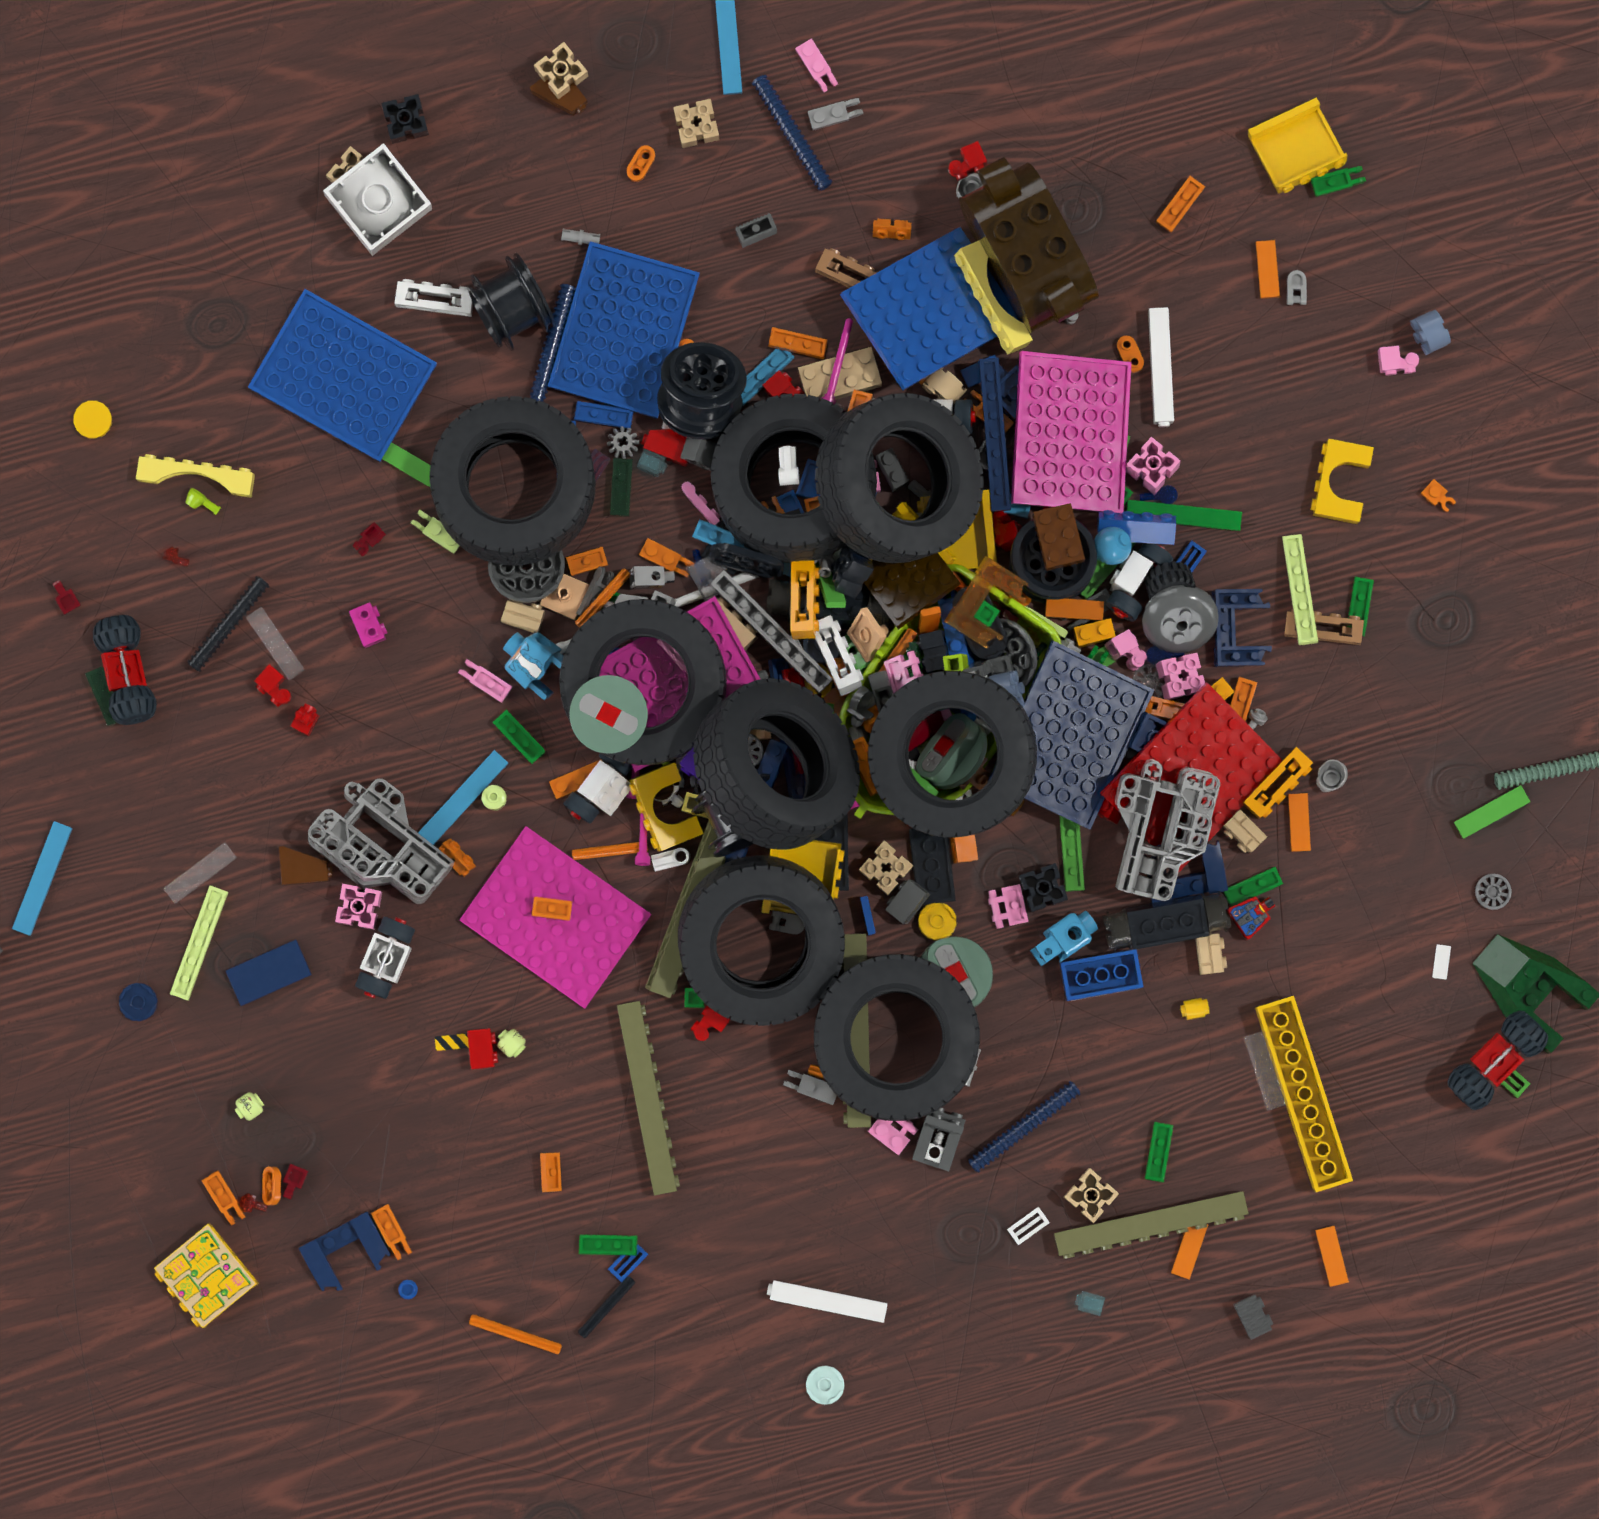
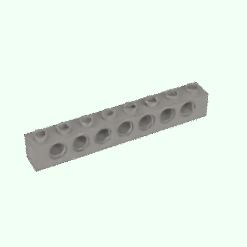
M724 570L710 583L818 694L833 681Z

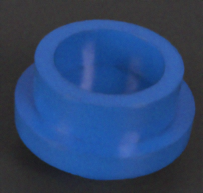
M405 1280L400 1283L398 1292L402 1298L412 1299L416 1296L418 1287L414 1281Z

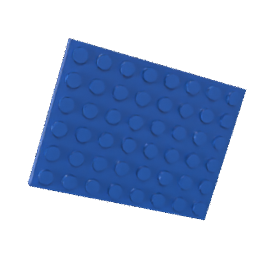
M961 227L840 294L902 390L907 389L998 337L993 332L990 321L984 315L979 301L974 297L970 284L966 282L962 269L955 261L954 255L958 250L971 244ZM987 268L988 282L994 297L1008 314L1018 320L1006 295Z
M590 241L548 387L658 419L657 393L662 384L661 366L666 356L679 347L700 273Z
M304 289L248 388L381 462L437 366V362Z

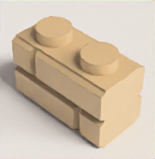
M507 600L501 622L536 633L540 631L545 611L541 610L542 606L531 603V606H527L522 602Z
M1241 810L1223 826L1225 829L1223 831L1224 834L1231 840L1234 838L1238 842V848L1244 853L1248 852L1250 854L1267 838Z
M1211 934L1207 937L1196 938L1200 975L1224 972V968H1227L1226 956L1222 957L1221 949L1225 948L1223 937L1220 938L1219 934Z

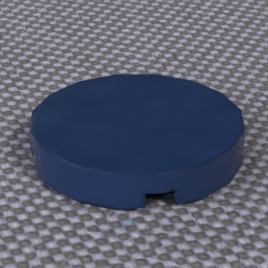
M135 983L128 985L119 996L121 1012L132 1021L147 1020L157 1009L158 999L156 993L146 984Z

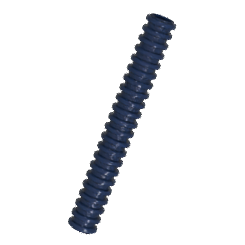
M767 75L759 76L752 83L753 86H756L755 90L759 91L758 95L762 96L761 99L765 101V106H768V111H771L774 120L778 121L777 125L781 126L780 130L784 131L783 135L787 136L786 139L790 141V146H793V151H796V156H799L802 165L806 166L805 170L809 171L808 175L812 176L811 180L815 181L814 184L818 186V191L828 188L833 182L831 179L829 180L830 176L826 175L825 169H822L823 165L819 164L820 160L816 159L817 155L813 154L814 151L810 149L811 146L807 144L808 141L804 140L805 136L801 135L802 131L798 130V125L794 124L795 120L791 119L792 115L788 114L789 110H786V106L782 104L783 101L779 100L780 96L776 95L777 91L773 90L774 86L770 85Z
M560 284L561 290H558L559 296L556 297L558 301H555L556 307L553 308L555 312L552 313L556 326H548L550 330H548V335L545 337L547 340L544 341L545 347L542 348V358L539 359L540 364L537 366L539 369L536 370L537 375L534 377L536 379L533 381L534 387H531L533 391L530 392V396L532 399H536V401L543 402V400H546L545 394L548 393V383L560 346L562 332H564V326L566 325L565 321L568 318V310L571 308L570 303L573 301V292L576 291L574 286L568 284Z
M1069 1081L1068 1085L1065 1084L1064 1088H1060L1058 1093L1055 1092L1054 1096L1049 1097V1100H1044V1104L1040 1103V1107H1035V1111L1031 1110V1114H1026V1117H1022L1020 1122L1017 1121L1015 1126L1012 1125L1010 1130L1007 1129L1006 1133H1001V1137L997 1136V1140H992V1144L988 1143V1147H983L982 1151H978L977 1155L974 1154L972 1159H968L972 1168L979 1173L980 1169H984L986 1164L990 1165V1161H995V1157L999 1158V1154H1004L1003 1151L1005 1150L1008 1151V1147H1013V1144L1018 1143L1019 1139L1022 1140L1024 1135L1027 1136L1029 1131L1032 1132L1033 1128H1038V1124L1042 1125V1121H1047L1048 1117L1051 1118V1114H1056V1111L1061 1110L1062 1106L1065 1107L1067 1102L1070 1103L1072 1098L1075 1099L1076 1095H1081L1077 1086Z

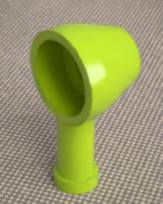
M194 488L189 490L186 504L196 509L200 505H204L214 512L215 515L221 509L220 506L208 500L198 490Z

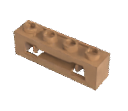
M825 248L815 268L816 273L848 288L858 284L860 281L841 272L837 274L840 264L843 265L844 269L866 279L877 273L874 272L875 269L866 264L864 266L857 264L858 261L850 256L845 258L840 255L839 251L830 248V250Z
M1291 609V612L1287 611L1284 636L1297 638L1294 612ZM1314 611L1315 624L1340 627V625L1352 626V628L1342 627V635H1352V637L1339 636V633L1317 630L1319 641L1361 645L1364 620H1360V617L1349 616V619L1341 618L1340 614L1333 613L1330 616H1322L1321 612Z

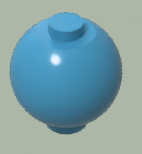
M1119 527L1104 528L1094 539L1097 559L1105 564H1120L1131 553V539Z

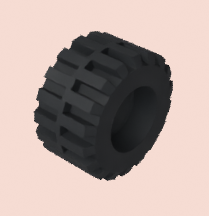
M1175 561L1157 565L1155 569L1150 571V574H1147V580H1145L1149 599L1161 590L1171 586L1184 585V587H1196L1192 572L1186 564L1183 565L1181 562L1176 563Z

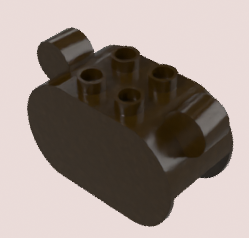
M1002 157L977 170L983 186L960 197V207L975 241H980L988 256L987 264L1006 295L1018 320L1025 324L1029 334L1055 320L1057 323L1062 322L1085 310V304L1098 299V289L1090 268L1049 190L1035 168L1030 163H1026L1012 170L1005 157Z

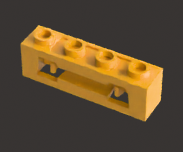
M814 560L791 562L790 632L792 639L816 638V631H819V620H816V614H819V602H816V596H819V585H816V579L820 578L819 567L815 566ZM798 578L801 586H807V613L809 620L806 613L801 614V589Z
M1297 747L1294 748L1243 802L1244 806L1258 819L1262 816L1266 818L1273 811L1271 806L1275 802L1279 805L1286 797L1284 793L1288 789L1292 791L1299 784L1297 779L1301 775L1305 777L1312 770L1310 766L1313 762ZM1292 759L1293 762L1287 769L1291 773L1297 767L1300 770L1295 775L1292 774L1279 787L1265 806L1262 804L1268 797L1264 793L1255 800L1254 798L1261 791L1264 792L1284 772L1285 766Z

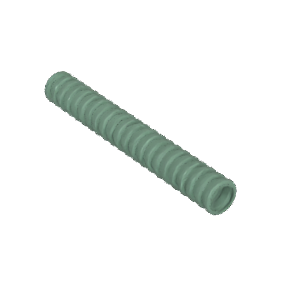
M1594 751V754L1590 752L1588 755H1577L1576 758L1571 756L1570 759L1553 760V763L1548 761L1547 764H1536L1534 767L1530 765L1529 768L1525 766L1524 769L1518 768V770L1512 769L1511 772L1507 770L1506 773L1503 771L1500 774L1495 773V786L1498 790H1501V787L1505 789L1507 786H1519V783L1524 785L1525 782L1542 781V778L1547 780L1548 777H1559L1561 774L1565 776L1566 773L1570 775L1572 772H1583L1584 769L1586 771L1589 768L1593 770L1595 767L1599 768V753Z

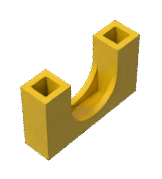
M1328 439L1327 443H1323L1321 454L1324 455L1323 462H1319L1318 473H1321L1320 479L1316 480L1314 487L1317 495L1316 499H1312L1310 509L1314 510L1313 516L1353 524L1360 522L1363 503L1337 497L1330 488L1329 476L1331 471L1340 465H1352L1368 469L1371 465L1374 447Z
M675 762L629 780L631 783L629 785L630 792L637 798V809L639 813H643L645 818L643 821L644 827L647 831H650L652 836L650 838L651 844L654 849L657 848V851L666 850L703 834L697 816L689 817L671 825L660 821L654 813L653 800L655 795L662 788L682 780Z

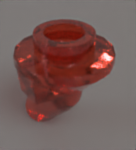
M172 546L163 552L165 554L162 557L163 559L188 567L189 559L178 557V547L174 549Z
M246 1193L240 1200V1207L243 1212H252L253 1208L266 1212L268 1205L255 1201L256 1196L250 1193Z

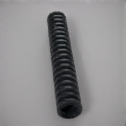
M256 576V580H252V585H248V590H244V595H240L241 598L237 599V603L232 605L233 608H230V612L225 614L226 617L221 619L222 622L217 623V628L214 627V631L210 632L209 637H206L207 640L203 641V645L198 647L199 650H195L196 654L194 656L191 655V660H187L188 664L196 671H202L201 668L205 667V663L209 662L208 659L212 658V654L217 652L216 649L220 648L219 645L221 643L224 644L223 640L228 639L227 636L232 634V629H236L235 626L239 625L238 622L242 621V617L247 615L246 612H250V607H254V602H258V597L261 598V594L266 592L265 589L270 587L261 577Z

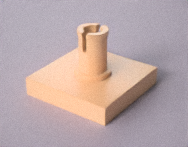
M564 574L559 586L553 593L541 600L540 606L576 620L578 615L576 613L590 585Z
M866 607L859 611L847 634L864 660L869 662L872 661L877 650L887 637L888 628L886 625L879 626Z

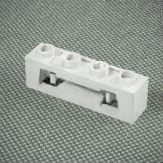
M403 279V282L398 281L396 307L472 317L473 302L467 287L454 289L451 285L441 284L438 287L433 286V283L430 282L415 284L413 280ZM417 292H420L422 295L452 297L453 305L450 306L449 303L418 299V302H416Z
M830 615L819 620V631H816L815 640L838 691L843 696L862 687L861 680H863L860 669L856 670L853 665L856 663L852 652L848 654L846 648L849 646L845 636L841 637L839 634L841 628L838 621H833ZM831 634L834 635L835 645L845 665V668L839 671L827 645L833 641Z

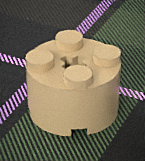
M942 369L931 374L922 386L927 393L937 396L936 400H953V405L967 391L966 388H962L963 384L951 372L947 371L945 373Z

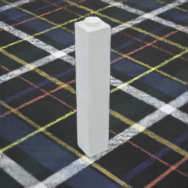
M1149 308L1153 423L1158 424V427H1169L1174 422L1168 308Z
M773 1280V1284L769 1283L767 1290L770 1300L884 1323L888 1304Z

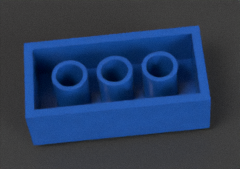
M1137 949L1059 964L1066 1002L1143 988Z

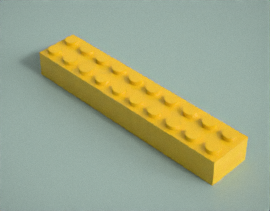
M1294 996L1256 1007L1255 1010L1313 1191L1319 1192L1353 1181Z

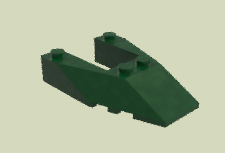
M1498 934L1472 963L1506 1018L1513 1012L1525 1011L1548 1034V1041L1543 1050L1547 1053H1552L1564 1038L1538 1017L1534 1011L1557 985L1585 1010L1589 1009L1599 998L1597 990L1554 957Z

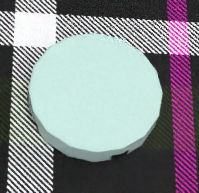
M827 1365L819 1366L812 1370L807 1377V1393L816 1403L832 1404L843 1394L844 1379L841 1373L834 1367Z

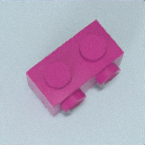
M369 602L349 611L365 648L386 640L385 634H387L384 623L380 624L377 617L380 614L376 605L372 607V604Z

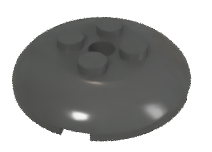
M562 550L547 559L544 558L542 561L529 563L532 567L528 571L522 569L523 565H500L488 561L490 579L494 587L510 600L522 603L542 600L556 590L563 578L565 561Z
M1171 586L1155 594L1147 603L1142 618L1143 631L1150 643L1162 651L1174 654L1188 653L1202 647L1211 639L1218 626V609L1212 597L1198 587Z
M1000 618L1007 634V645L1000 656H1003L1004 653L1010 654L1013 669L1018 672L1019 682H1023L1024 687H1026L1036 672V647L1032 638L1023 627L1011 620ZM973 653L975 661L983 659Z

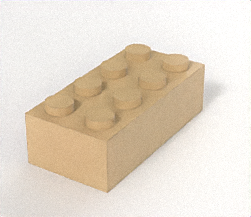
M872 347L844 355L834 393L835 400L851 396L854 389L865 392L882 387ZM836 357L798 367L799 377L806 396L820 397V400L821 397H824L828 390Z

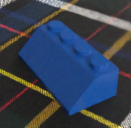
M1105 510L1098 513L1097 534L1107 527H1119L1129 535L1131 542L1174 545L1176 516L1168 513L1153 515L1149 512L1134 514L1130 511L1117 513L1112 510Z

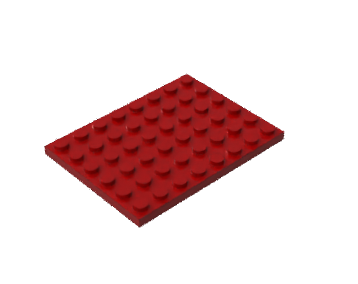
M1205 683L1100 794L1120 813L1115 804V796L1121 776L1126 773L1140 776L1142 767L1146 760L1154 759L1162 765L1163 769L1160 780L1175 784L1180 770L1184 767L1208 771L1220 781V788L1211 819L1212 826L1208 838L1209 842L1244 805L1243 802L1283 760L1208 683ZM1153 764L1152 766H1148V769L1151 771L1152 774V771H1156L1157 767H1155ZM1145 774V776H1144V777H1150V778H1154V779L1157 778V777H1153V776H1151V775L1149 776V775H1147V774ZM1193 775L1191 777H1187V780L1189 778L1195 779L1197 782V778H1195ZM1133 778L1126 779L1125 787H1132L1134 784ZM1209 778L1205 785H1209L1212 779ZM1156 791L1144 837L1150 845L1157 846L1162 843L1173 799L1172 794ZM1123 797L1120 800L1121 806H1127L1129 803L1128 797ZM1207 797L1201 800V804L1207 801ZM1181 812L1179 821L1184 822L1186 812ZM1177 828L1175 837H1180L1181 828ZM1191 860L1181 864L1178 872H1180Z

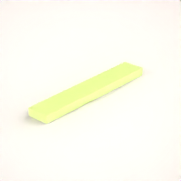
M1302 535L1282 536L1298 644L1318 643Z
M209 886L172 986L171 995L189 1001L227 898V891Z

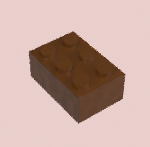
M1071 503L1033 512L1032 516L1046 571L1084 562L1085 557Z

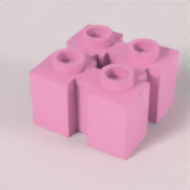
M1151 437L1141 448V456L1136 453L1127 463L1126 472L1135 480L1143 479V486L1155 495L1164 485L1165 476L1170 478L1180 466V460L1171 452L1163 453V446ZM1154 464L1156 465V468H1151L1150 465L1152 466Z
M1198 653L1184 655L1178 658L1177 661L1175 657L1156 663L1159 679L1164 678L1165 684L1161 686L1164 699L1180 698L1185 693L1186 696L1194 695L1205 684L1203 675L1198 676L1197 669L1201 668ZM1179 674H1182V675H1183V678H1184L1183 680H1182V678L1179 679V676H1178Z
M342 884L340 899L344 900L343 907H338L335 922L353 925V921L359 922V927L375 930L378 915L374 913V908L380 907L382 892L365 888L363 893L359 892L360 888L357 886ZM358 902H361V905L364 906L360 912H357V909L354 908L355 904L358 905Z

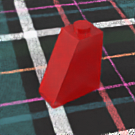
M672 429L650 430L649 434L644 435L641 443L644 445V451L684 467L688 464L687 461L680 458L687 437L674 432Z

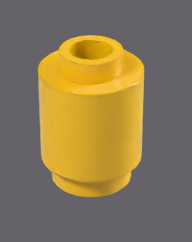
M1197 998L1183 1001V1005L1180 1006L1182 1017L1186 1016L1187 1020L1205 1017L1206 1014H1209L1207 999Z

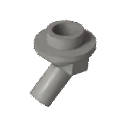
M1251 709L1248 716L1251 721L1248 725L1254 730L1257 725H1264L1267 721V716L1261 709Z

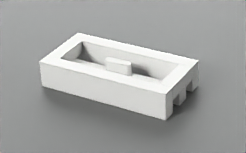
M1037 1207L1007 1230L1019 1245L1050 1222L1040 1208ZM1038 1212L1039 1216L1016 1233L1013 1232L1016 1227ZM1043 1219V1223H1041L1035 1229H1033L1028 1234L1023 1236L1021 1239H1018V1235L1023 1233L1025 1230L1030 1228L1039 1220Z

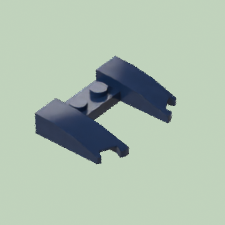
M1215 589L1212 591V599L1217 606L1219 615L1218 626L1215 631L1214 667L1265 665V662L1261 660L1265 651L1271 652L1272 646H1236L1235 610L1270 608V603L1263 604L1259 593L1263 591L1262 589Z
M1216 840L1215 845L1207 843L1205 852L1201 854L1204 872L1177 877L1173 895L1169 900L1205 892L1213 894L1228 891L1219 841ZM1165 886L1161 887L1158 890V893H1162L1165 889ZM1150 898V900H1151L1152 903H1154V902H1160V901H1161V900H1157V899Z
M365 1212L299 1248L322 1291H325V1287L335 1286L337 1291L343 1289L326 1256L349 1243L360 1239L377 1271L382 1267L379 1263L385 1254L391 1255L369 1212Z

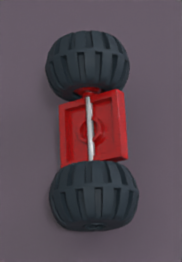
M116 615L104 618L96 623L93 630V641L98 650L103 653L101 658L109 691H115L109 700V712L112 718L122 725H132L147 721L154 716L157 707L156 698L147 687L139 650H132L139 644L141 630L136 620L129 615Z
M1525 1011L1513 1012L1503 1022L1501 1032L1510 1043L1497 1032L1470 1059L1480 1072L1471 1064L1460 1065L1451 1072L1447 1083L1449 1088L1470 1109H1482L1492 1100L1494 1087L1486 1077L1498 1087L1524 1061L1514 1050L1515 1048L1524 1056L1532 1057L1542 1052L1547 1045L1548 1034Z

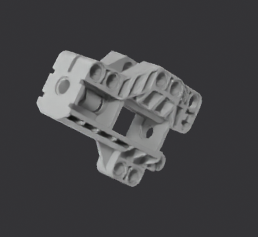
M1154 759L1146 760L1142 767L1140 776L1126 773L1119 780L1115 804L1129 829V834L1115 887L1127 893L1166 901L1173 895L1180 865L1204 853L1206 850L1220 781L1208 771L1191 767H1184L1180 770L1176 784L1160 780L1163 769L1162 765ZM1154 764V766L1157 767V770H1153L1151 774V771L1148 769V766H1152ZM1145 774H1147V775H1149V776L1151 775V776L1157 777V778L1154 779V778L1144 777V776H1145ZM1193 775L1195 778H1197V782L1195 779L1189 778L1187 780V777H1191ZM1133 778V786L1126 788V779ZM1211 778V783L1206 786V781ZM1156 791L1173 795L1161 847L1143 843ZM1123 797L1129 798L1127 806L1120 805V800ZM1207 797V801L1201 804V800ZM1182 811L1186 812L1184 822L1179 821ZM1177 828H1181L1180 837H1175ZM1145 853L1157 857L1156 859L1145 857L1143 855ZM1169 868V872L1163 875V871ZM1139 872H1141L1144 874L1152 875V877L1150 878L1138 874ZM1165 886L1164 891L1162 893H1158V890L1161 887Z
M376 779L366 790L359 783L349 782L345 786L344 796L354 806L349 809L344 818L332 809L324 810L308 830L309 845L337 866L343 874L361 888L365 889L391 884L414 903H424L454 866V861L409 827L404 796L394 786L384 779ZM382 785L385 787V791L378 793L375 791V787ZM354 788H356V794L353 793L352 795H350L349 789L353 790ZM392 797H398L400 799V803L394 805L390 802V799ZM364 812L405 843L395 857L391 856L353 826ZM314 834H319V835H321V837H320V838H314L313 835H314ZM356 843L363 848L361 851L354 848ZM329 846H335L336 849H335V850H329L328 847H329ZM411 853L414 854L405 865L404 862ZM371 854L376 859L375 861H371L369 858H367V856ZM427 864L429 867L424 871V873L420 877V872L424 869V867ZM407 878L409 881L403 883L400 879ZM422 890L424 893L420 895L415 891Z

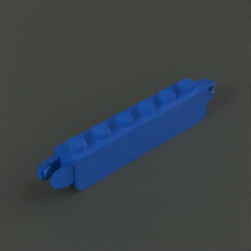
M954 589L950 592L951 598L947 599L945 595L938 601L949 655L966 654L968 665L975 661L974 655L953 611V599L957 593ZM960 709L961 713L968 716L971 720H980L979 716L974 713Z

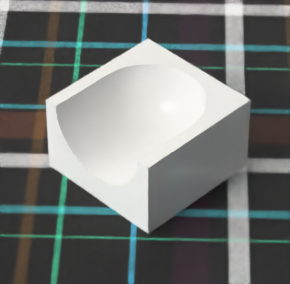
M384 143L323 190L325 197L372 256L432 210L430 201Z

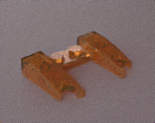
M985 556L975 571L976 575L957 605L953 606L944 622L987 649L989 648L986 644L995 637L1000 641L1004 636L974 618L977 610L993 585L1025 604L1026 597H1021L1022 586H1028V583Z

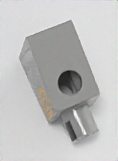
M634 566L629 571L631 574L629 577L630 590L660 589L665 583H674L675 581L674 571L664 572V566ZM652 575L656 576L657 580H653Z

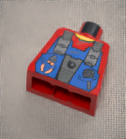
M1255 896L1230 907L1226 911L1247 941L1271 919L1267 912L1274 908L1275 904L1270 897L1260 902Z

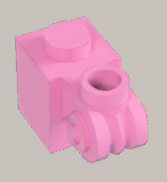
M1399 346L1381 347L1378 350L1380 373L1390 376L1396 375L1398 371L1403 370L1405 374L1416 372V366L1419 363L1417 354L1409 353L1403 359L1400 357Z
M1129 629L1104 644L1114 661L1122 656H1126L1128 658L1126 666L1132 671L1140 668L1147 659L1146 653L1138 648L1137 639Z

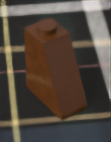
M561 68L558 69L559 74L565 72ZM541 78L529 87L533 95L571 115L581 114L587 108L588 101L574 82L569 85L570 91L560 99H557L550 90L548 79L544 82Z
M279 846L283 886L330 882L329 877H333L332 866H328V862L284 846Z

